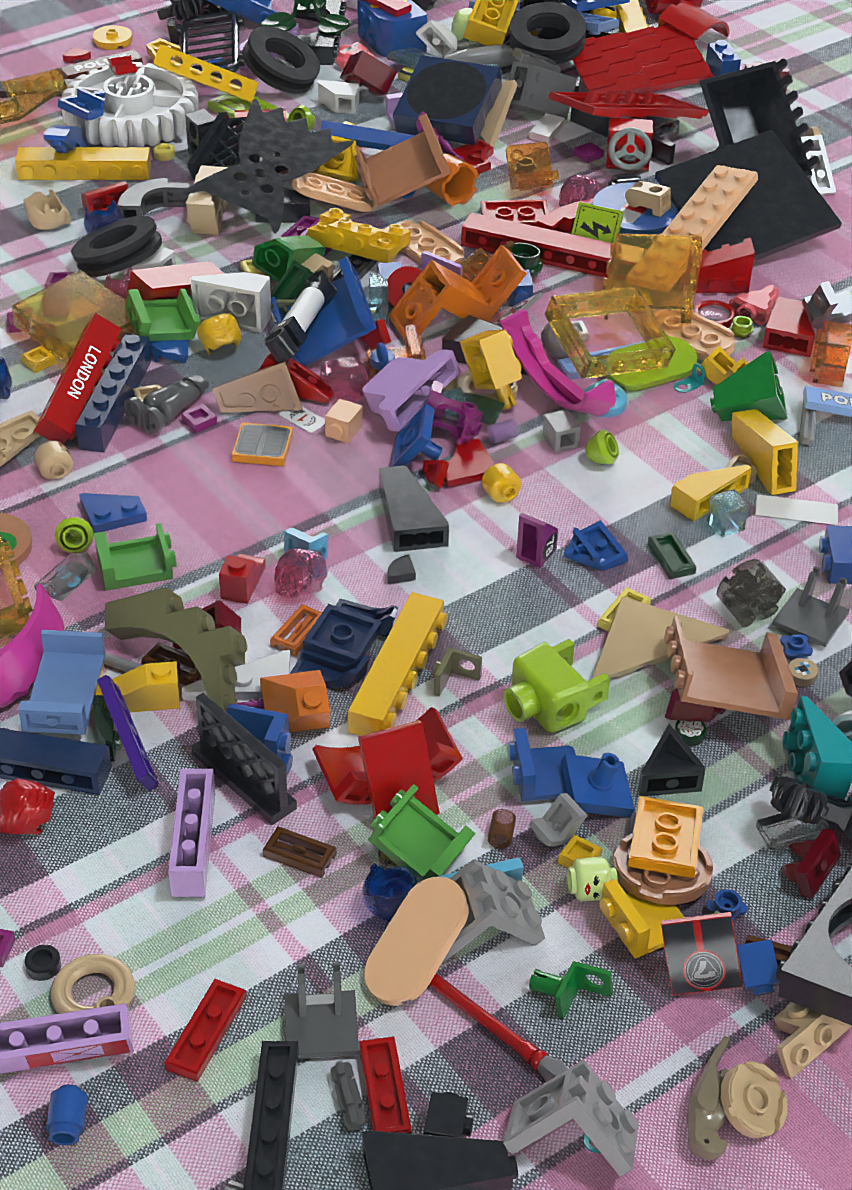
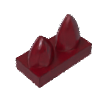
M822 829L816 839L802 840L789 845L790 849L802 858V861L786 864L781 867V871L787 879L798 884L802 897L811 899L815 897L841 857L834 830Z

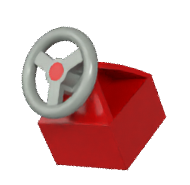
M610 118L606 169L649 171L650 157L652 155L653 120Z

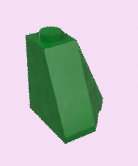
M308 235L278 237L254 246L252 266L279 282L294 260L302 264L315 253L324 257L326 247Z
M771 351L764 352L713 387L714 397L710 398L713 413L719 415L721 421H732V413L757 409L770 420L788 418L783 389L780 386L778 376L774 375L778 374V369Z

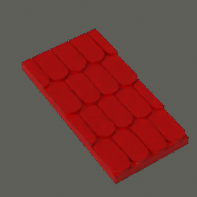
M669 25L656 28L651 26L627 33L618 32L598 38H586L584 49L576 58L572 59L588 92L590 89L598 93H608L609 90L617 93H627L630 90L643 94L647 91L654 92L700 83L699 80L714 77L694 39Z
M592 89L589 92L551 91L548 99L591 115L620 118L621 115L646 118L648 115L677 119L678 116L702 119L709 112L706 108L664 94H654L650 91H647L646 94H639L630 90L627 93H617L609 90L608 93H598Z

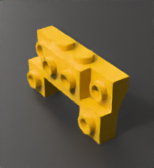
M331 208L329 211L320 214V222L308 228L307 235L325 247L383 263H390L401 249L410 245L411 231L403 229V226L399 224H390L385 229H379L369 224L352 222L350 214L343 213V210L338 208Z

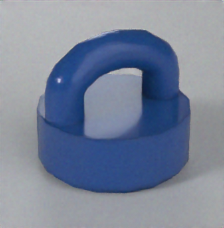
M377 343L376 349L370 354V364L378 370H382L389 362L395 359L394 352L386 349L383 343Z

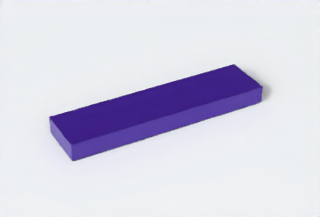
M105 675L97 679L137 780L148 791L159 787V782L120 687L110 676Z

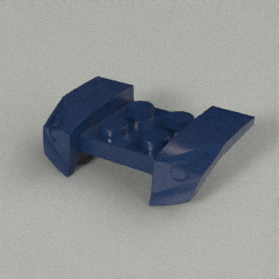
M339 599L335 606L328 603L303 640L300 658L290 674L320 670L326 688L348 687L354 681L361 680L367 673L368 661L371 657L366 655L367 651L378 635H389L398 607L391 605L386 608H375L344 599Z

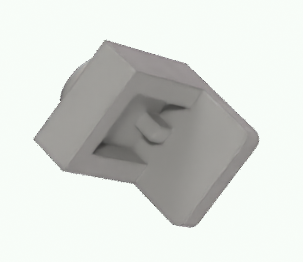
M567 793L559 794L543 818L532 819L529 826L536 833L537 839L549 847L563 845L569 842L588 815Z

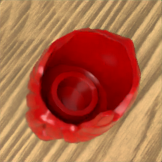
M16 778L6 782L0 790V833L11 835L41 834L42 830L37 828L50 820L55 792L31 780Z

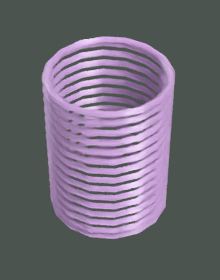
M513 419L489 425L487 428L488 438L493 444L516 438L518 436L516 422Z

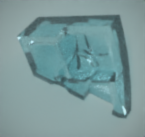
M370 273L369 307L372 313H379V320L384 319L388 327V283L381 275Z

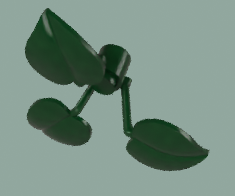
M294 0V8L291 15L287 12H276L269 15L260 25L290 31L297 25L296 20H294L296 12H309L310 10L316 11L321 21L317 25L318 30L324 34L340 33L351 26V21L339 14H328L325 18L322 17L319 10L326 5V0Z

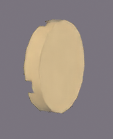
M755 1061L735 1065L725 1074L721 1084V1103L726 1117L736 1130L744 1136L758 1139L770 1136L783 1127L788 1114L785 1090L781 1091L777 1083L780 1081L777 1075L765 1064Z

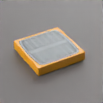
M242 422L232 451V462L284 466L293 437V427Z

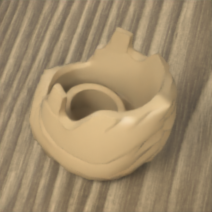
M49 190V197L37 191L23 200L27 217L30 223L37 229L49 230L71 223L68 209L65 205L61 204L53 190Z

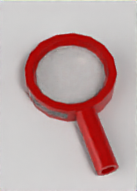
M718 300L702 301L694 309V313L727 328H730L735 318V310L732 306Z

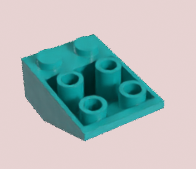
M800 696L797 707L793 708L791 712L789 729L784 732L782 739L783 748L787 750L789 756V769L794 773L795 779L803 781L802 785L806 782L820 789L826 797L830 794L845 799L852 783V742L807 696Z

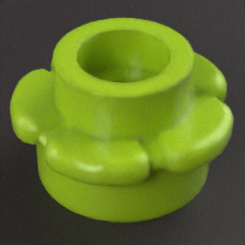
M737 316L733 319L730 330L737 337H747L748 333L751 334L754 331L753 321L746 316Z

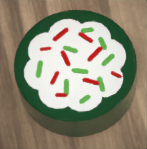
M677 720L675 731L687 746H695L703 742L706 725L703 721Z

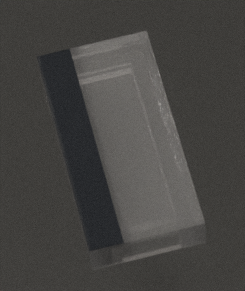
M783 813L759 819L756 824L757 830L771 851L787 847L802 840L817 838L822 829L830 830V826L824 818H821L818 824H806L799 820L796 821L794 818L788 817Z

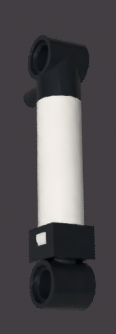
M324 270L315 272L304 281L306 287L299 296L291 299L296 301L282 322L272 327L268 333L269 335L264 339V344L277 363L287 361L298 352V347L307 338L306 330L325 301L337 292V289Z

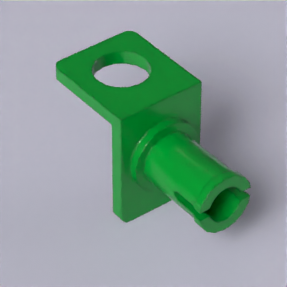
M576 961L572 962L568 972L563 977L535 969L533 971L535 975H531L529 983L530 991L555 997L558 1018L562 1019L565 1018L579 988L611 997L613 994L610 971ZM586 975L597 976L604 985L592 983Z

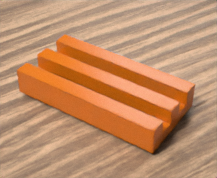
M301 604L270 638L271 647L276 648L279 645L281 651L290 650V655L296 657L303 648V640L322 612ZM306 614H308V616H307L302 622H300L301 619H302ZM295 627L293 633L287 639H284Z

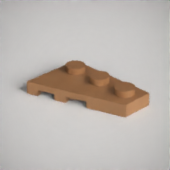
M285 362L272 365L212 388L222 413L303 410Z

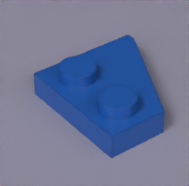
M79 494L80 503L93 529V533L109 531L147 521V512L139 496Z

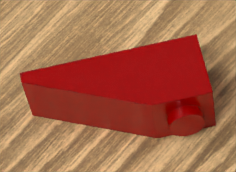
M271 352L266 356L259 370L278 364ZM293 358L285 361L299 398L329 403L338 390L337 387Z

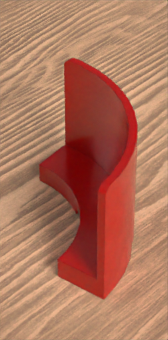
M679 0L678 5H670L658 17V27L669 25L694 40H698L710 28L726 37L730 34L729 26L726 22L687 0Z
M431 707L417 720L423 723L433 780L436 782L459 764L463 757L437 709ZM315 745L312 748L313 753L335 801L354 805L371 804L360 746L335 748Z

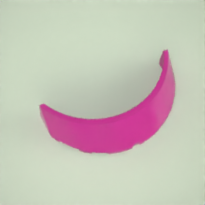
M524 308L500 321L502 330H506L511 336L513 352L527 374L555 403L566 409L593 416L605 415L610 408L615 406L614 382L610 379L585 392L548 360L541 340L532 330L528 312Z
M42 583L36 586L35 606L29 620L16 637L0 649V709L12 704L14 700L25 696L33 690L44 652L41 631H64L63 619Z

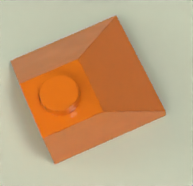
M320 670L260 678L264 710L288 714L290 733L329 728L331 712L326 684Z

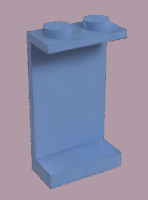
M42 630L41 639L44 652L29 701H21L18 709L22 731L85 735L98 687L97 679L100 678L106 655L103 633Z

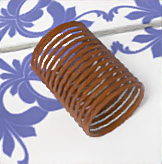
M498 809L493 812L487 839L493 847L502 849L511 845L516 816L513 812L507 809Z

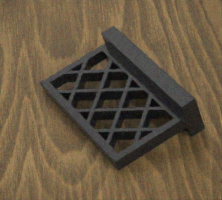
M219 112L186 164L194 182L201 165L232 167L241 164L238 152L240 132H242L246 117L229 118L227 112Z
M202 693L197 696L196 705L200 741L191 746L192 755L208 769H213V773L271 825H274L296 810L297 800L287 792L286 763L206 694Z

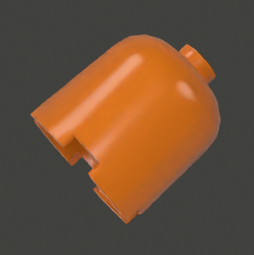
M443 153L451 174L425 186L429 191L451 206L459 203L464 205L473 197L477 190L474 186L476 178H479L478 172L469 163L451 154Z

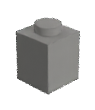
M568 409L544 414L543 436L555 453L579 448L581 427Z

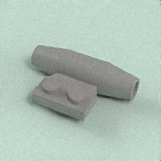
M477 42L475 44L459 43L456 51L442 57L444 59L500 67V69L513 65V61L520 62L512 55L513 50L510 45L486 46Z

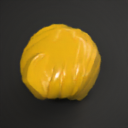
M221 313L207 318L201 322L197 329V335L209 355L208 348L216 350L220 346L233 342L237 346L239 341H242L237 320L230 313Z

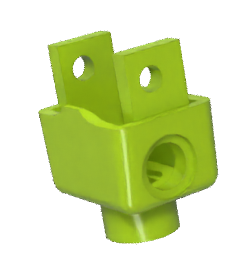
M570 639L552 647L547 642H543L514 659L511 687L504 690L503 699L509 714L517 722H523L534 717L546 731L555 733L585 720L588 709L608 699L610 677L603 673L586 681L571 666L573 665L575 644Z

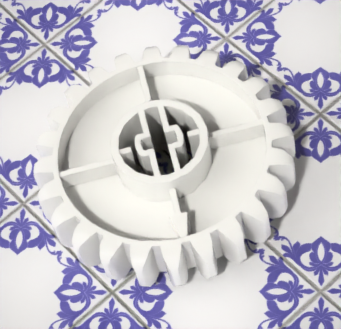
M133 62V64L136 63L137 72L115 75L110 66L106 65L102 66L101 70L92 69L87 71L88 75H79L75 78V81L67 85L66 90L62 94V98L77 96L78 88L90 93L98 92V90L105 91L104 114L96 119L86 121L62 109L63 120L67 126L82 128V138L84 140L87 139L88 143L94 145L102 143L103 147H113L114 145L119 147H144L145 144L155 146L159 145L161 140L168 142L175 139L174 135L180 136L186 133L185 114L198 111L196 87L190 79L158 68L151 63L142 65V62Z

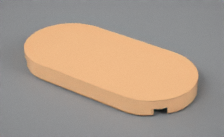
M313 172L291 180V186L297 192L316 200L361 212H372L377 206L374 200H369L365 191L366 188Z
M411 220L397 223L402 225L403 229L411 231L410 245L404 247L401 251L420 265L421 253L423 251H428L463 265V247L432 225L424 221H419V224Z
M677 307L675 310L668 311V308H664L655 312L650 317L649 332L655 339L667 336L683 339L695 349L697 358L700 360H705L718 346L728 355H731L735 350V335L729 328L688 309Z
M446 877L425 879L408 892L371 952L364 970L366 986L380 1002L391 1006L402 1005L401 1002L409 999L413 1001L418 998L429 986L464 927L469 914L466 895L455 881Z

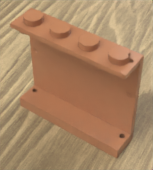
M427 114L419 116L424 132L369 158H365L362 150L355 146L358 155L354 157L366 188L365 191L369 200H374L377 207L451 174Z
M674 616L672 625L667 626L665 630L664 643L668 645L667 657L671 658V673L675 675L674 687L678 689L680 701L790 720L798 691L778 634L766 632L759 653L685 640L681 629L682 622L679 621L678 616Z

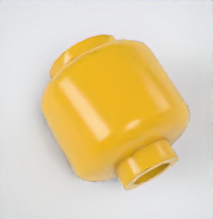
M498 463L489 467L482 477L483 489L495 502L504 503L511 501L521 490L520 477L507 464Z

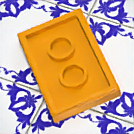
M639 796L628 867L694 878L703 807Z

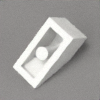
M429 20L416 31L418 37L438 58L452 54L457 50L456 36L442 23Z

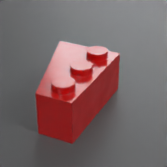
M751 238L744 239L743 243L729 246V244L722 245L721 249L710 252L703 250L677 282L678 293H748L755 256Z

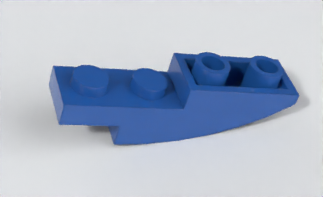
M52 125L44 134V140L59 153H69V150H76V147H87V142L82 138L83 129L78 126Z

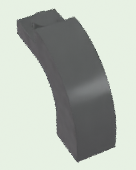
M159 178L133 185L119 199V220L145 216L151 210L161 207H186L189 194H183V192L190 186V183H169V178Z
M829 281L821 283L813 295L805 297L802 301V306L812 326L816 329L831 328L852 320V297L847 290L835 295Z

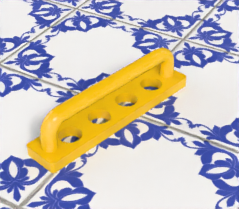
M162 44L159 45L153 62L157 67L250 103L253 101L258 87L257 81ZM175 56L181 58L182 64L171 60V58ZM193 64H198L201 66L202 71L194 69L191 66ZM211 73H220L222 79L212 76ZM235 79L239 80L242 87L230 82Z

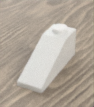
M822 135L801 137L802 143L808 139H812L814 142V147L806 153L807 159L816 155L820 161L811 170L813 175L809 178L821 195L835 194L836 189Z

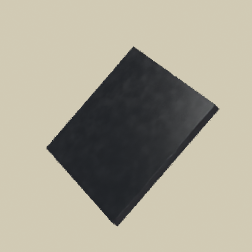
M773 130L655 172L657 182L662 186L671 188V202L678 212L717 165L757 172V182L704 249L707 252L721 249L722 245L725 244L732 246L743 243L744 239L751 238L755 252L754 261L839 229L842 225L840 219Z

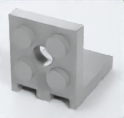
M474 859L450 878L464 891L467 904L469 905V914L464 927L442 964L491 925L533 945H537L545 939L541 927L542 919L535 910L531 899L532 892L525 882L511 878L501 870H495Z
M585 1060L513 1103L503 1142L512 1155L574 1119L620 1177L633 1170L639 1129L638 1122L633 1113L628 1109L624 1110L616 1100L612 1087L606 1081H601Z

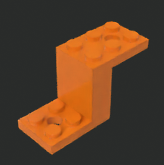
M500 245L472 282L431 259L389 313L388 317L405 342L413 345L422 335L441 308L462 319L471 315L489 322L514 289L522 282L527 273L511 252L502 245Z

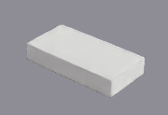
M546 113L532 128L529 138L549 143L565 125V118Z

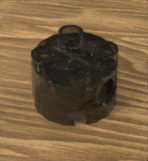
M759 559L747 560L736 566L732 570L735 575L730 579L725 576L717 588L716 596L744 628L750 626L757 617L763 615L765 618L773 616L779 609L777 603L786 591L781 582Z

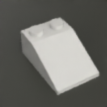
M243 272L192 276L191 278L193 308L195 313L199 315L200 321L221 313H230L236 318L240 329L262 333L272 317L270 276Z

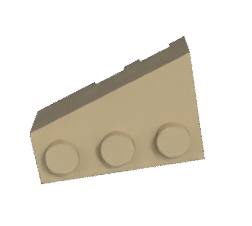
M201 165L198 174L195 176L194 183L228 167ZM205 191L190 193L186 201L187 223H190L192 233L219 235L226 200Z

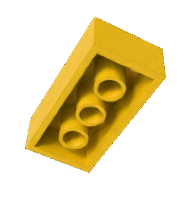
M476 0L463 37L486 46L503 45L510 27V21L516 12L520 0Z

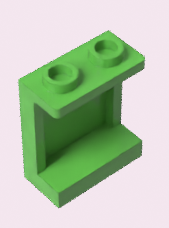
M138 289L128 290L124 309L135 335L149 337V341L191 340L195 338L196 331L200 325V317L195 313L193 301L188 297L185 289H180L177 299L142 300Z
M161 523L155 524V536L109 544L105 531L94 533L96 553L105 591L173 579L172 567H177L174 550L169 551L172 548L169 532L164 533Z
M413 784L407 792L401 789L389 803L393 808L388 814L382 810L370 825L375 830L368 841L416 881L421 882L431 877L442 876L476 833L466 825L459 833L456 832L414 797L419 788Z

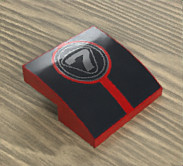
M731 912L661 921L673 995L743 987Z

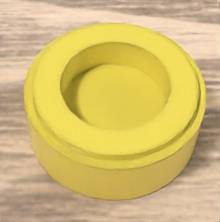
M161 143L153 148L154 158L159 161H169L175 157V147L171 144Z

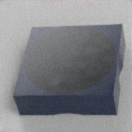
M421 55L393 112L396 132L409 135L420 134L417 131L416 122L419 114L424 112L427 114L432 127L436 128L439 136H443V139L446 141L476 145L485 125L486 116L493 107L502 88L500 67Z

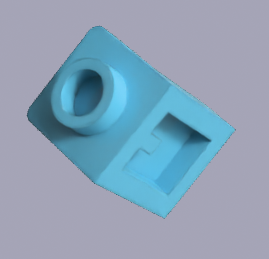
M294 528L285 531V557L306 567H311L327 558V534L321 533L312 537Z

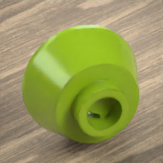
M304 105L296 106L290 112L288 122L306 118L310 132L315 126L314 114Z
M604 429L599 430L593 435L585 447L587 457L597 464H613L619 456V448L614 435Z
M66 518L55 529V541L65 552L81 553L87 550L93 542V529L82 518Z

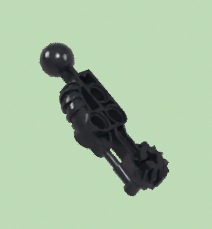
M170 0L171 4L156 11L159 20H165L174 16L177 20H186L201 14L204 9L203 6L211 2L207 0Z
M781 775L774 776L769 789L772 792L770 804L773 808L788 817L794 818L796 821L799 820L806 824H818L821 818L837 823L841 833L852 840V794H849L847 800L830 794L826 797L820 789L805 782L802 785L803 781Z

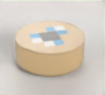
M797 658L789 663L795 685L806 687L816 682L818 667L813 661Z

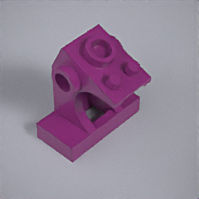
M433 381L426 401L428 405L435 409L432 427H441L451 431V436L457 440L458 445L465 441L469 442L473 436L476 437L482 428V422L480 421L483 412L477 410V406L471 402H459L441 396L443 383ZM448 409L460 414L458 421L443 417L445 410Z

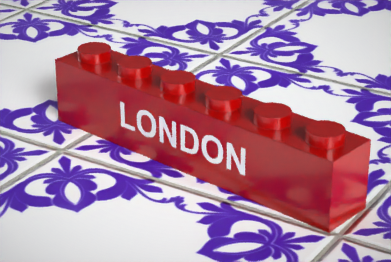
M96 312L85 325L33 431L50 441H58L63 444L67 439L72 440L77 433L76 423L85 408V404H87L94 392L93 387L97 386L103 375L101 370L102 368L104 370L107 368L112 359V356L109 355L110 352L113 353L120 343V339L117 338L121 331L120 327Z

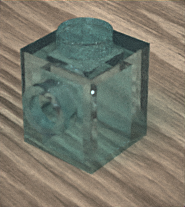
M734 489L711 496L707 522L721 537L745 530L749 504Z

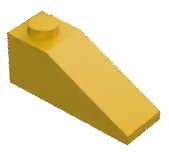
M743 465L690 474L673 485L670 506L695 522L746 490L749 485L752 467Z
M177 661L144 664L112 679L120 687L129 712L180 708ZM99 685L90 716L110 714Z

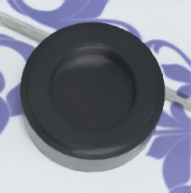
M38 945L32 948L25 956V966L28 975L39 981L48 980L56 976L61 969V959L58 950L51 945Z

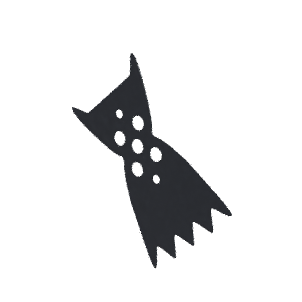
M255 98L250 105L240 135L239 158L241 164L223 169L192 184L185 189L183 194L201 191L208 192L268 219L273 233L276 234L281 226L283 216L284 190L282 182L296 179L316 170L347 149L354 141L333 143L330 128L311 133L308 130L306 118L286 122L283 108L280 107L268 112H262L260 104ZM279 152L281 156L274 157L272 153ZM252 154H257L263 160L260 163H253L248 157ZM285 166L289 172L285 175L278 174L275 171V167ZM263 169L268 172V176L266 178H259L254 174V171ZM241 172L246 174L248 179L240 182L235 180L233 175ZM269 184L273 186L274 191L272 193H264L260 190V186ZM247 190L250 192V195L244 196L241 194V191Z

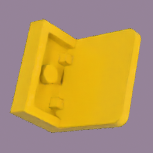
M616 879L603 883L600 909L635 959L664 947L661 928L662 920L685 918L676 905L653 903L631 893L626 894Z

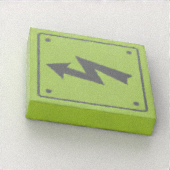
M579 202L571 234L617 244L624 212Z

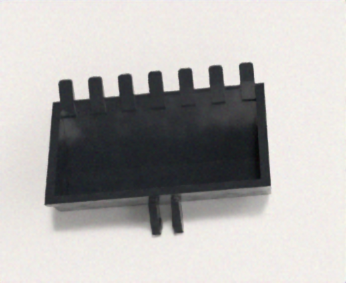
M782 58L778 62L772 61L699 80L719 143L718 148L715 150L773 130L807 177L810 178L813 175L811 170L820 161L816 155L807 159L806 153L814 147V142L812 139H808L802 143L801 137L809 130L807 123H802L798 127L795 121L803 115V109L798 106L791 110L790 105L798 98L797 91L793 90L786 95L785 89L793 82L790 74L783 78L780 76V72L788 65L786 59Z

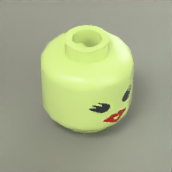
M604 857L578 858L573 862L572 867L567 868L569 893L574 894L580 902L600 901L603 883L616 879L618 882L616 868H610L608 861Z

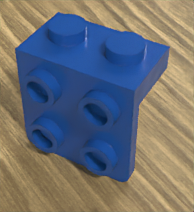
M229 704L226 712L286 763V773H289L292 767L293 755L291 754V733L289 731L288 714L246 705Z
M526 728L513 729L512 742L507 743V753L509 761H513L514 764L512 766L513 783L518 785L521 802L556 799L559 794L567 793L561 760L564 754L576 755L574 748L569 745L530 748Z

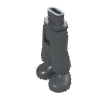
M198 375L193 377L186 376L149 393L144 397L143 402L137 397L128 398L124 402L125 414L137 428L143 426L147 433H156L163 428L164 424L172 421L183 408L199 399L204 393L203 390L209 387V383Z

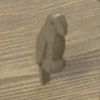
M727 1036L723 1037L706 1064L692 1092L687 1109L689 1149L696 1156L705 1160H714L721 1157L727 1148V1140L721 1139L717 1133L727 1119L721 1103V1084L729 1070L726 1068L721 1071L717 1070V1066L730 1041V1038Z

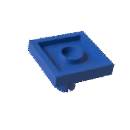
M427 403L396 434L391 467L407 466L419 452L431 460H437L442 454L443 447L430 440L435 409Z
M604 753L601 759L564 754L561 766L567 794L584 812L627 818L632 816L635 808L624 763L619 761L615 754Z

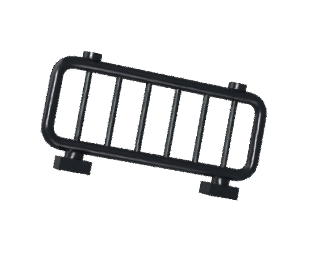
M233 11L211 13L188 18L182 24H177L176 18L168 19L167 28L171 43L179 44V36H181L180 52L188 55L232 48V52L195 58L208 60L232 56V60L210 64L216 66L232 64L222 68L234 73L239 70V67L245 66L243 55L240 54L239 27L244 26L242 14L238 15ZM231 19V20H228V21H222V22H215V23H209V24L191 26V25L200 24V23H207V22H213V21ZM231 24V28L189 34L191 30ZM231 32V36L188 42L189 38ZM232 40L231 44L188 50V46ZM200 65L191 66L194 69H202ZM218 72L211 73L215 77L221 76Z

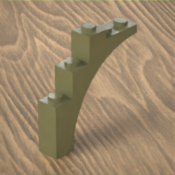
M167 587L105 603V630L120 640L138 637L160 638L178 644L191 657L201 674L207 696L225 712L229 704H237L235 698V683L237 682L235 666L245 664L247 642L244 635L231 626L215 629V623L210 614L198 606L184 609L182 598Z

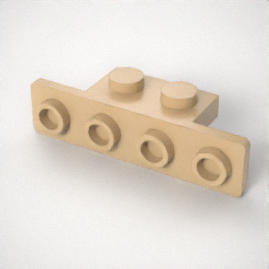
M789 1003L784 1010L774 1017L777 1029L791 1034L777 1047L785 1075L793 1078L852 1026L796 1003Z

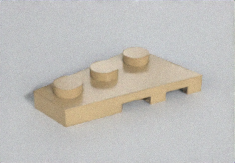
M32 410L0 424V467L40 436V434L33 431L40 417Z

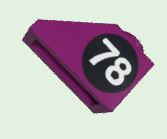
M521 513L518 522L516 558L541 568L557 550L558 528Z

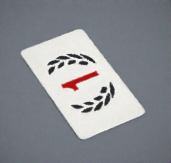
M302 407L303 410H283L278 414L309 433H313L325 425L324 418Z

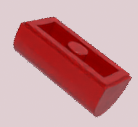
M123 181L82 193L81 200L85 212L89 216L117 209L119 199L128 189V184Z

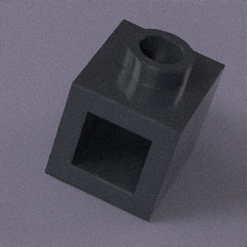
M431 1092L423 1135L471 1137L474 1114L468 1113V1098L461 1097L452 1092Z

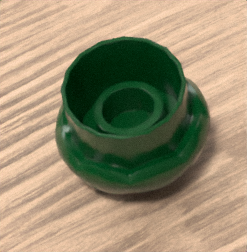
M527 243L509 245L508 250L524 270L529 269L531 278H534L541 272L543 263L540 259V250L536 246Z

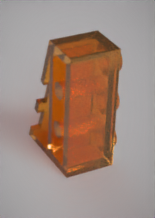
M824 321L823 329H817L809 372H814L813 383L837 387L843 386L851 348L852 325Z

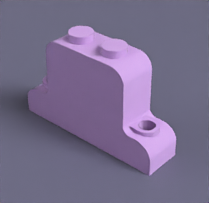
M452 350L436 351L425 360L400 357L389 362L363 387L362 391L371 412L380 414L384 418L389 430L399 432L426 404L433 381L443 383L444 388L461 371Z

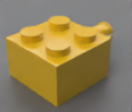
M484 331L459 341L475 388L496 390L501 410L509 409L511 405L512 407L516 406L517 403L515 402L510 383L522 379L520 373L521 364L514 355L512 349L513 340L507 331Z

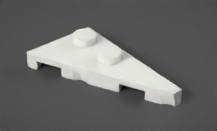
M284 650L236 667L235 698L237 700H258L262 698L260 678L290 674V650ZM200 680L183 686L182 700L196 701V697L204 693L207 695L203 681Z

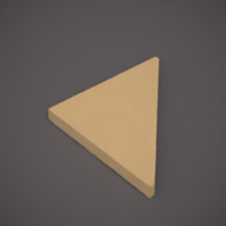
M515 80L502 82V88L497 99L486 116L485 125L480 135L492 147L495 146L518 86Z
M622 597L593 678L606 673L610 678L614 677L617 679L636 672L638 668L649 664L653 666L670 660L671 658L667 657L668 645L664 643V635L667 626L672 625L674 616H678L679 621L682 622L681 629L685 640L711 643L719 639L723 641L727 639L730 630Z

